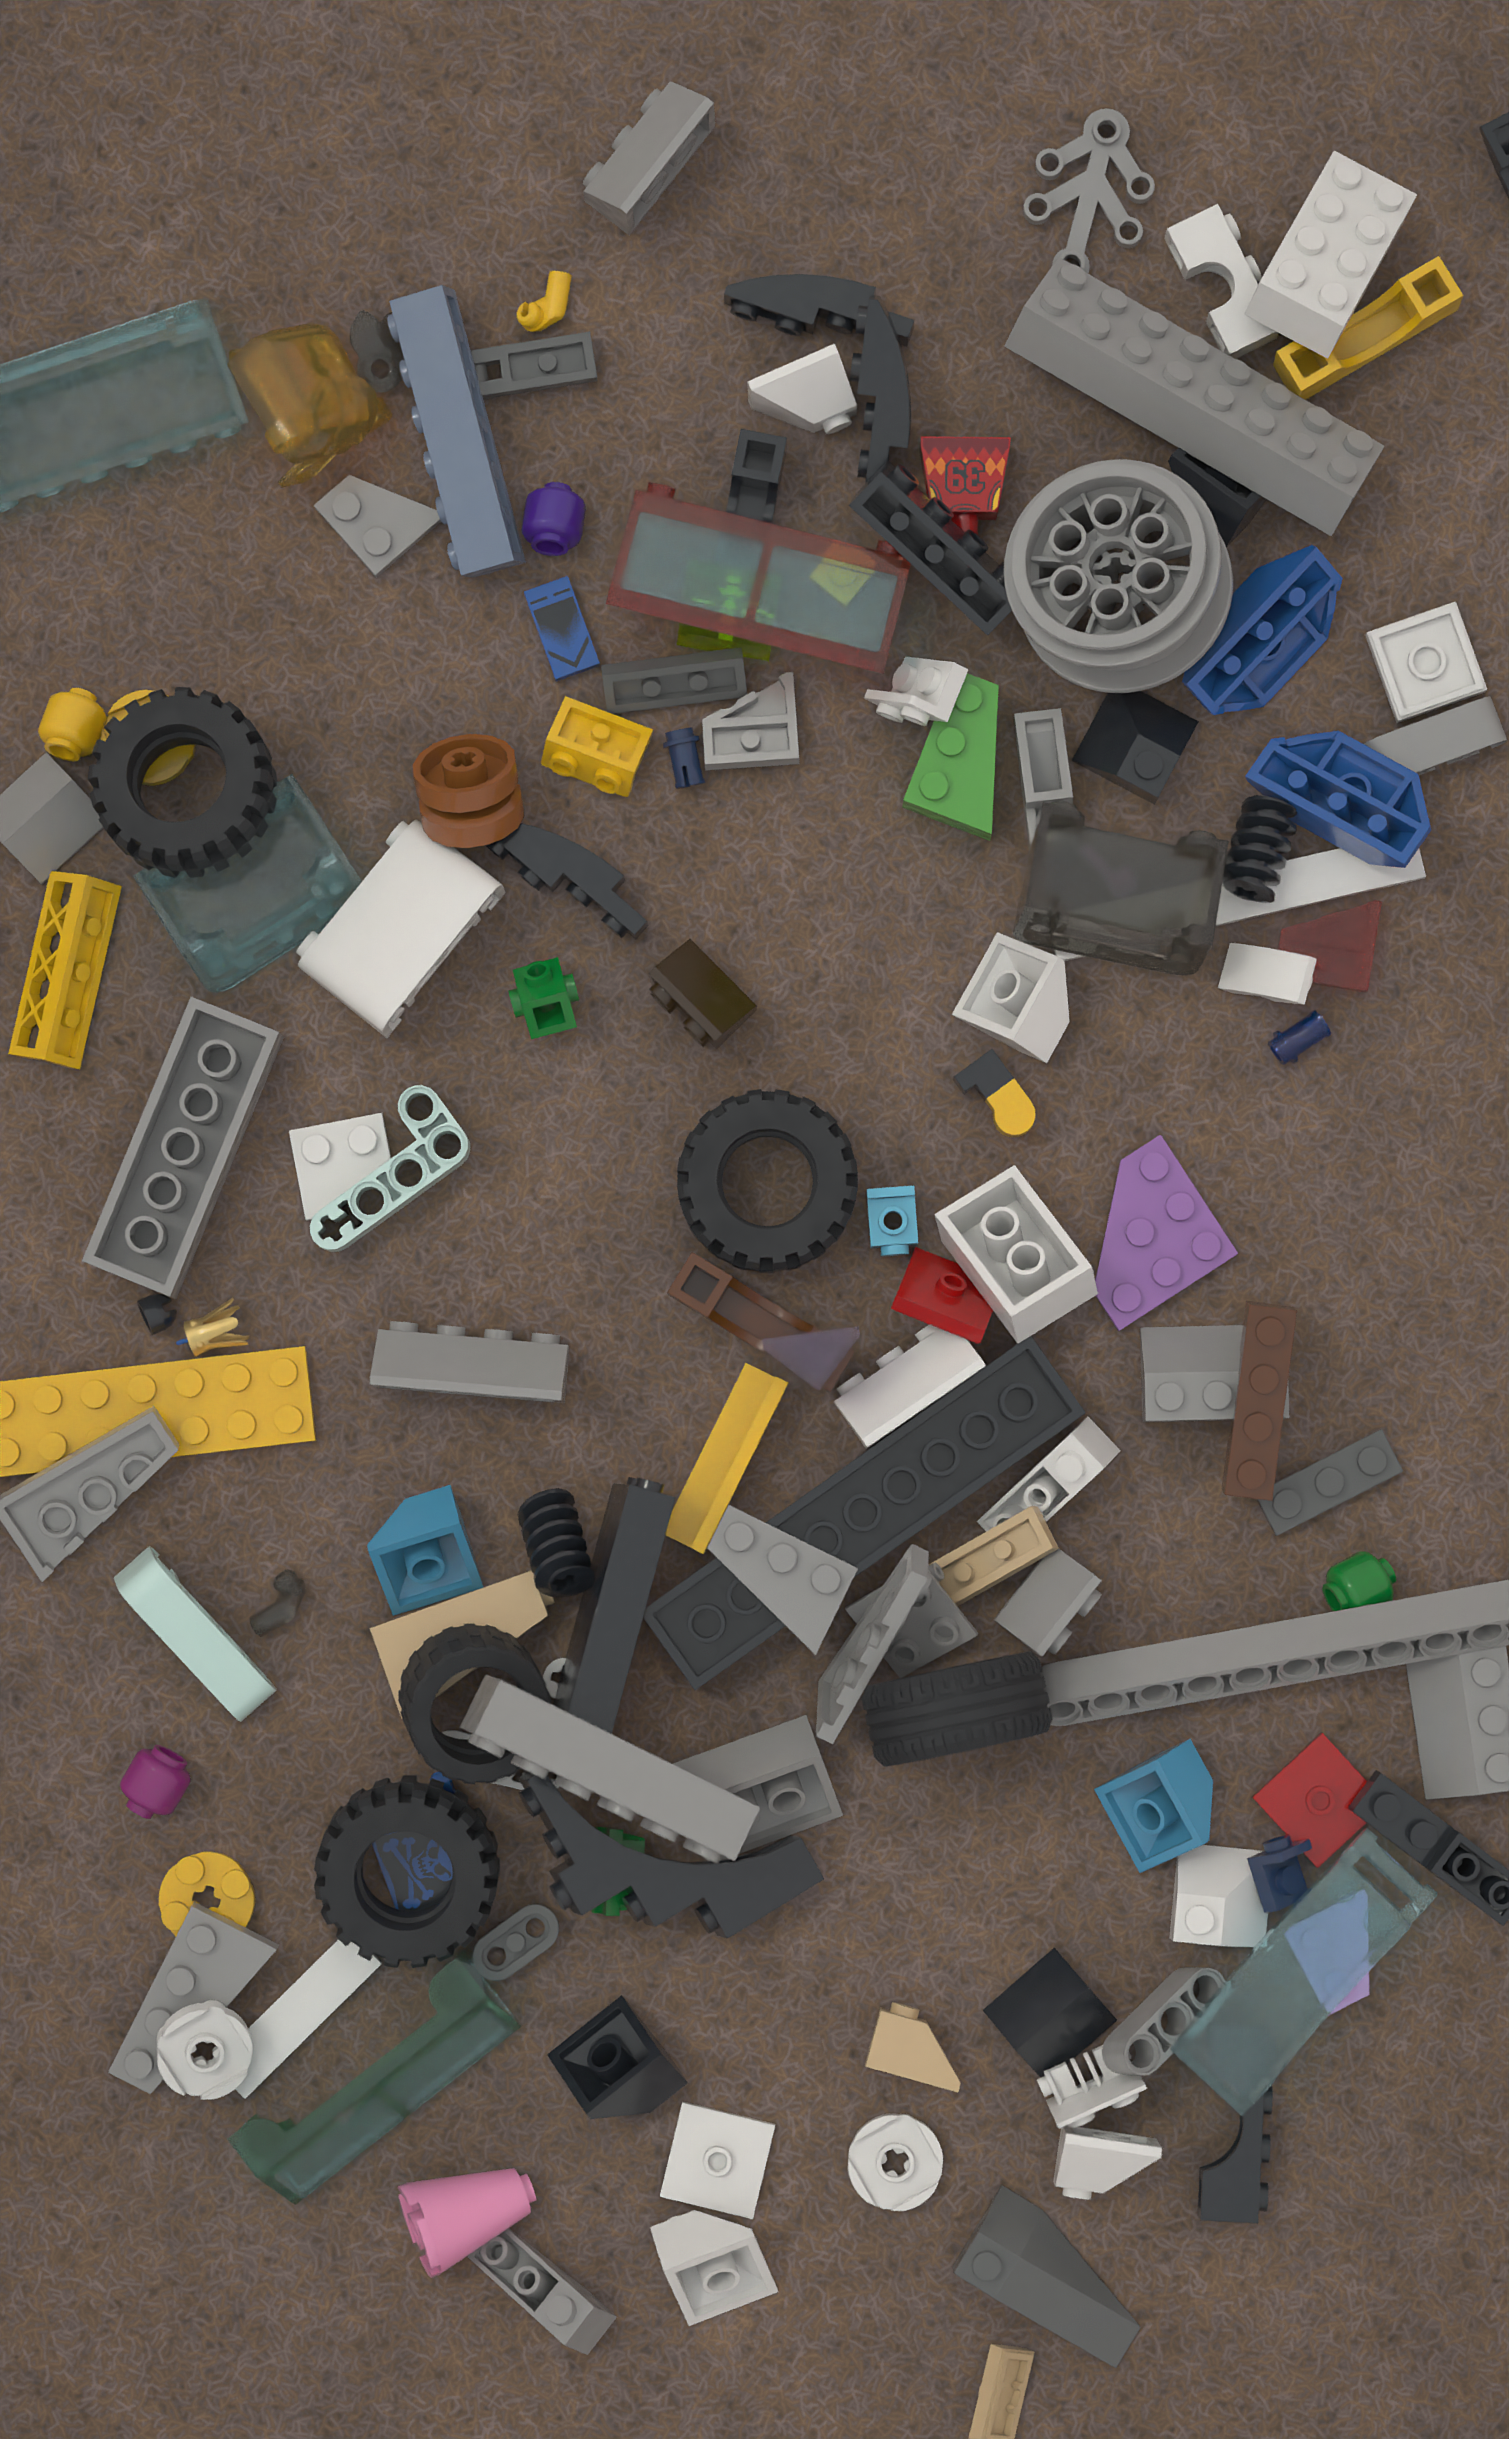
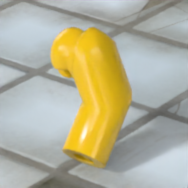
M550 271L545 296L530 304L524 302L519 306L516 317L518 322L527 331H543L564 317L572 275L561 271Z

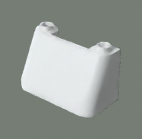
M414 820L409 825L404 821L397 825L386 840V844L390 846L387 852L321 933L318 934L312 931L296 951L301 956L298 967L386 1038L390 1036L402 1021L399 1017L405 1010L402 1007L403 1003L408 1007L415 1001L414 997L472 925L476 926L481 920L477 912L481 911L484 913L487 909L492 910L506 893L499 881L457 849L432 841L423 831L422 823L418 820Z

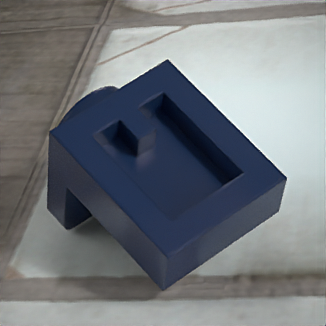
M1290 1835L1279 1836L1263 1843L1265 1851L1247 1858L1264 1913L1279 1911L1310 1896L1297 1855L1312 1849L1310 1839L1292 1842Z

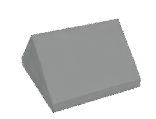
M47 752L0 795V842L41 884L49 879L51 871L60 869L104 827L99 821L98 813L92 806L91 799Z

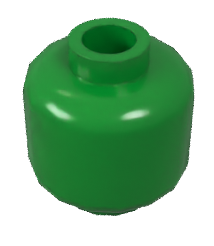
M1359 1551L1329 1568L1326 1574V1583L1322 1586L1324 1598L1333 1612L1392 1601L1394 1597L1392 1585L1396 1583V1575L1386 1559H1377L1369 1552Z

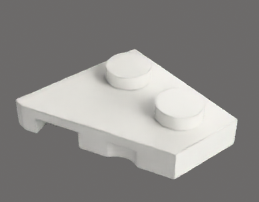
M382 1113L289 1131L303 1209L307 1221L312 1220L319 1210L391 1159Z

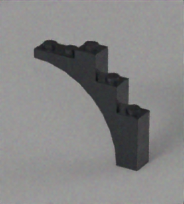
M527 1772L518 1778L524 1788L519 1792V1796L525 1808L532 1817L539 1814L548 1830L542 1834L546 1845L556 1859L563 1856L565 1860L549 1871L555 1883L550 1885V1890L564 1911L570 1908L573 1913L584 1915L621 1891L626 1890L628 1894L622 1897L633 1919L636 1922L643 1920L645 1924L656 1927L698 1901L700 1906L695 1909V1913L704 1929L709 1934L715 1931L717 1936L728 1939L824 1880L818 1866L800 1837L789 1835L756 1852L737 1856L735 1861L728 1858L719 1860L718 1864L713 1861L681 1862L655 1858L625 1847L592 1827L564 1800L548 1776L544 1779L531 1772Z

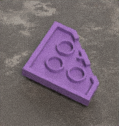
M1161 1135L1120 1161L1095 1283L1098 1292L1096 1298L1118 1331L1238 1254Z

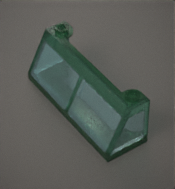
M464 1950L444 1965L445 1967L430 1982L429 1999L438 2013L302 2121L296 2124L290 2117L285 2121L275 2123L272 2120L261 2118L256 2113L232 2133L227 2140L259 2180L296 2205L522 2026L488 1980L482 1977L475 1969L473 1961Z

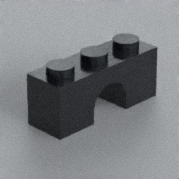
M740 429L731 474L729 498L724 521L721 524L713 567L756 576L762 574L787 452V437Z

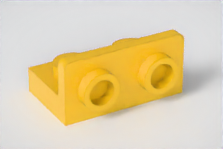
M565 696L546 738L541 764L550 768L558 775L573 777L587 782L605 793H615L628 797L635 774L651 740L653 729Z

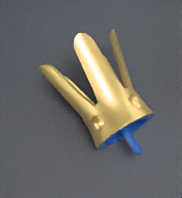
M231 1298L204 1317L184 1321V1330L187 1338L177 1341L176 1344L181 1345L188 1342L196 1357L214 1348L248 1345V1342L245 1340L249 1339V1335L242 1336L225 1333L237 1327L238 1320L230 1316L240 1307L233 1306L224 1310L233 1302L234 1299Z

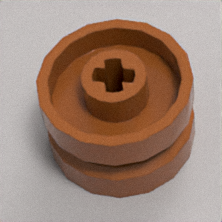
M481 734L452 736L430 745L419 753L413 763V777L416 793L419 798L423 831L432 841L447 847L470 848L484 846L507 837L522 822L524 806L521 788L518 784L515 752L506 741L491 735Z

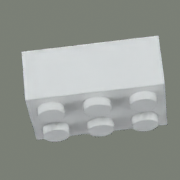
M1015 1165L935 1214L942 1243L1017 1343L1022 1342L1098 1294L1092 1266Z

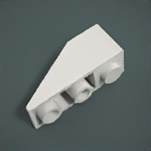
M1087 1417L977 1522L987 1532L1030 1506L1039 1507L1047 1522L1099 1474L1121 1450Z

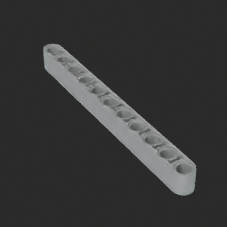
M1509 1580L1050 1663L1042 1667L1041 1677L1045 1679L1046 1688L1044 1690L1048 1693L1050 1703L1047 1706L1051 1708L1053 1718L1051 1725L1066 1726L1509 1645Z

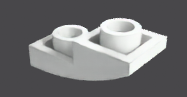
M1230 943L1218 988L1235 994L1261 996L1275 1002L1305 1005L1308 991L1312 985V975L1317 959L1277 949Z

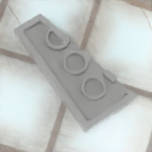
M155 1406L145 1410L0 1495V1520L41 1582L54 1571V1568L66 1556L71 1555L100 1523L105 1522L133 1491L136 1492L178 1451L180 1444Z
M914 1544L910 1545L819 1679L816 1737L831 1744L834 1743L895 1635L902 1629L916 1599L920 1600L926 1594L932 1580V1574L928 1572V1551Z
M194 1902L108 2073L151 2094L163 2080L156 2058L157 2033L169 2017L186 2006L204 2003L208 2000L219 2001L227 2007L274 1954L279 1944Z

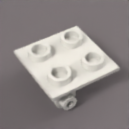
M1103 2045L1093 2049L1092 2052L1102 2075L1098 2076L1088 2052H1085L1083 2056L1093 2079L1085 2082L1075 2059L1072 2058L1070 2062L1080 2085L1076 2086L1066 2062L1043 2071L1045 2076L1037 2079V2082L1044 2097L1054 2094V2097L1047 2099L1046 2102L1058 2128L1066 2125L1069 2128H1075L1091 2121L1095 2117L1094 2113L1110 2105L1113 2108H1120L1134 2102L1139 2097L1138 2093L1147 2089L1142 2077L1112 2072L1103 2061Z

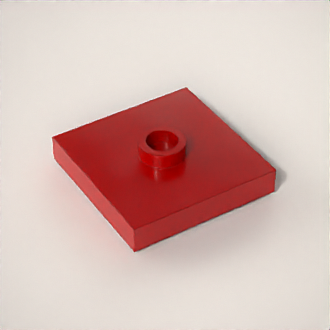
M918 1247L914 1249L891 1307L894 1311L977 1344L981 1343L993 1312L992 1308L958 1263Z
M1320 1733L1252 1796L1255 1802L1286 1835H1290L1292 1842L1310 1839L1312 1849L1303 1854L1316 1868H1319L1366 1824L1365 1821L1350 1811L1348 1807L1367 1781L1323 1733Z

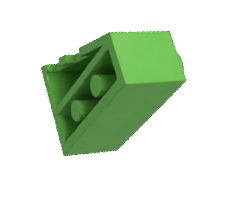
M967 673L948 722H933L903 799L902 808L990 841L993 821L999 685Z

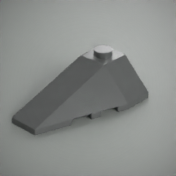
M1001 2185L952 2266L953 2273L997 2301L1117 2368L1141 2328L1140 2325L1097 2276L1073 2245H1071L1047 2214L1038 2206Z

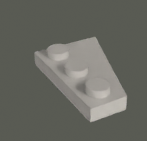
M728 1505L707 1548L816 1655L858 1568Z

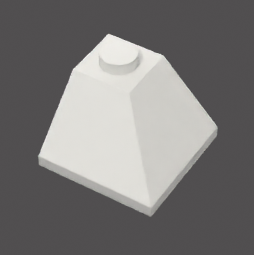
M835 344L747 382L748 402L753 410L813 433L824 429L826 434L840 431L852 423L850 417L857 414V404Z
M997 932L952 1015L1015 1050L1047 1063L1070 1022L1065 961L1058 956Z
M1201 1845L1177 1856L1169 1938L1175 1942L1215 1946L1265 1947L1268 1913H1264L1247 1858L1262 1851Z
M1066 2125L1061 2127L1053 2182L1055 2186L1063 2187L1062 2195L1091 2199L1092 2192L1105 2193L1160 2159L1162 2147L1156 2138L1084 2127L1069 2128Z
M696 2210L681 2216H674L665 2222L650 2227L663 2271L689 2326L778 2292L776 2283L752 2229Z

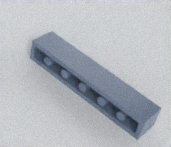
M440 285L389 301L392 314L388 315V326L394 341L400 342L404 360L400 361V371L405 385L408 388L412 387L416 405L412 406V417L420 434L424 433L428 451L423 454L424 463L430 478H436L440 496L435 499L436 509L441 522L444 525L448 524L452 542L448 543L447 549L453 568L460 570L461 576L474 578L526 563L455 290Z

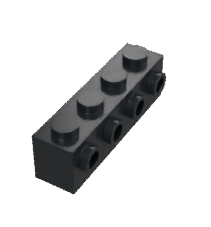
M887 460L855 494L849 506L988 636L1012 611L1004 584V562L999 565L986 553L988 550L987 544L970 529L964 532L951 520L954 517L952 511L940 499L933 497L930 500L917 488L919 481L906 467L901 464L895 467Z

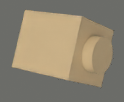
M892 2002L890 2010L880 2007L865 2060V2067L958 2092L961 2084L928 2022L918 2018L920 2009L897 2002Z

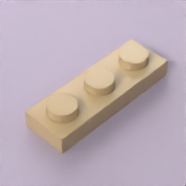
M1030 1506L934 1562L941 1567L944 1573V1579L939 1581V1584L953 1602L959 1606L1058 1550L1059 1547L1039 1507Z

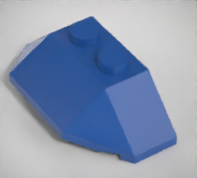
M1313 545L1256 568L1233 593L1230 610L1219 636L1205 655L1184 672L1183 684L1212 715L1264 707L1328 639L1335 611L1336 593L1340 591L1343 578L1319 549Z
M1340 731L1307 734L1285 739V737L1273 738L1245 776L1246 780L1263 796L1277 798L1293 806L1297 811V815L1288 818L1289 820L1370 865L1406 868L1431 831L1419 775Z

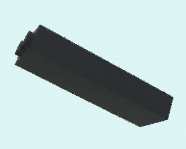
M628 1477L627 1484L613 1483L590 1566V1569L594 1571L595 1581L592 1587L583 1592L566 1654L565 1665H563L556 1697L553 1702V1706L610 1734L613 1731L675 1497L662 1494L665 1485L642 1478Z

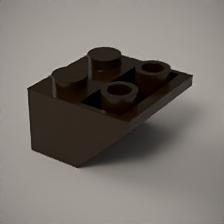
M691 939L687 940L648 973L652 984L649 988L651 991L650 995L669 1014L677 1009L686 1018L683 1022V1028L702 1047L710 1042L718 1049L757 1010V1005Z

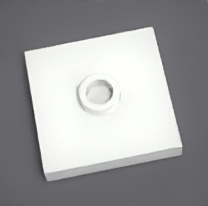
M1456 601L1365 634L1396 723L1487 691Z
M682 2101L660 2197L753 2219L775 2124Z

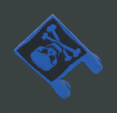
M439 1771L431 1775V1778L445 1782L443 1789L454 1794L455 1788L451 1779L444 1777ZM401 1831L384 1835L373 1842L374 1851L396 1909L404 1911L423 1910L436 1905L446 1896L452 1883V1864L446 1852L435 1841L422 1834Z

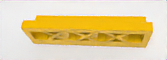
M51 871L8 1054L42 1060L80 1070L122 886L88 875ZM70 884L72 889L69 902L62 908L61 899L64 885ZM59 932L60 941L58 949L52 954L50 951L52 938ZM48 978L50 982L48 993L41 1000L39 995L41 985ZM37 1024L39 1032L35 1048H28L31 1029Z
M745 1363L671 1512L666 1536L702 1554L705 1553L788 1386V1382Z

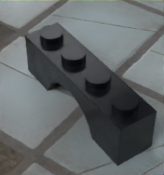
M1206 2023L1204 2072L1208 2076L1222 2082L1232 2091L1239 2107L1240 2125L1237 2137L1230 2149L1216 2161L1199 2168L1197 2216L1202 2221L1258 2223L1259 2211L1267 2212L1268 2182H1260L1261 2163H1269L1271 2138L1270 2134H1262L1263 2115H1271L1273 2088L1272 2086H1265V2066H1274L1275 2038L1267 2037V2029L1264 2026Z

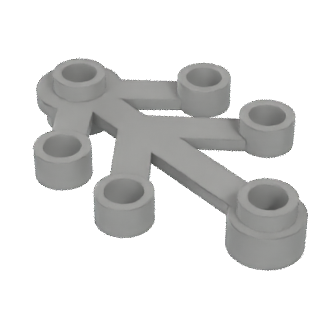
M1100 109L1093 112L1085 121L1083 135L1057 150L1052 148L1044 149L1036 157L1035 170L1038 176L1045 180H1053L1062 173L1064 166L1091 153L1085 172L1045 195L1035 193L1025 200L1023 207L1025 219L1031 224L1040 225L1050 218L1051 213L1079 198L1067 246L1055 255L1052 266L1058 257L1064 260L1073 258L1078 261L1080 268L1089 273L1090 263L1084 252L1097 202L1112 225L1114 239L1119 246L1133 248L1138 245L1142 238L1143 228L1141 223L1136 218L1129 217L1105 177L1110 157L1127 183L1126 195L1132 202L1142 204L1149 201L1153 195L1155 188L1154 180L1149 174L1140 171L1128 151L1126 144L1130 136L1129 124L1126 118L1116 110ZM1104 124L1111 125L1115 130V135L1111 138H1103L1099 135L1098 128ZM1052 157L1057 161L1058 167L1054 171H1046L1041 167V161L1044 158ZM1136 181H1143L1148 185L1149 191L1144 195H1138L1133 192L1131 185ZM1034 202H1041L1045 205L1046 212L1042 216H1034L1030 213L1029 206ZM1130 225L1136 229L1137 236L1134 239L1126 240L1120 235L1119 230L1123 226Z

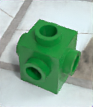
M558 957L532 962L527 966L512 969L517 988L508 990L515 1017L525 1016L531 1040L577 1027L571 1003L579 1001V995L573 974L563 975Z

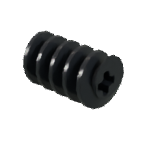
M1254 795L1247 797L1242 803V815L1237 818V831L1231 837L1230 845L1232 848L1226 853V865L1220 871V880L1227 891L1241 899L1259 903H1271L1275 901L1276 894L1269 886H1277L1281 882V876L1274 870H1281L1286 866V859L1279 853H1287L1291 850L1292 844L1286 836H1293L1297 831V826L1287 818L1295 817L1297 811L1290 804L1277 798Z
M560 1488L547 1489L534 1494L520 1506L517 1516L519 1525L522 1527L521 1532L526 1543L525 1547L527 1556L530 1558L529 1562L531 1571L534 1574L533 1578L536 1588L547 1596L563 1598L575 1596L588 1590L595 1581L594 1571L590 1569L591 1559L590 1555L586 1553V1540L582 1538V1525L577 1522L579 1515L577 1509L573 1506L575 1504L574 1496L569 1491Z

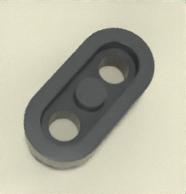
M528 1904L481 1937L476 1943L472 1954L476 1971L488 1980L501 1981L512 1976L550 1948L559 1934V1920L554 1911L543 1904ZM533 1918L540 1919L545 1925L544 1933L540 1936L530 1935L526 1928L529 1920ZM501 1947L504 1949L506 1960L502 1964L496 1965L490 1962L488 1952L491 1948Z

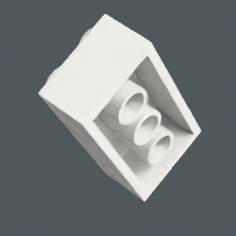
M1333 151L1261 278L1244 315L1328 359L1401 228L1417 194Z

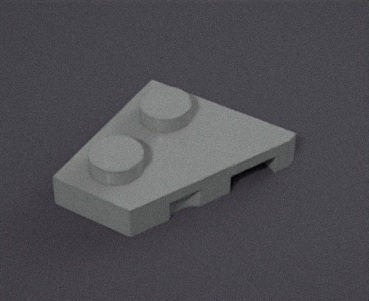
M793 672L784 673L779 676V681L756 694L752 691L741 697L731 708L720 709L702 719L705 770L799 764Z

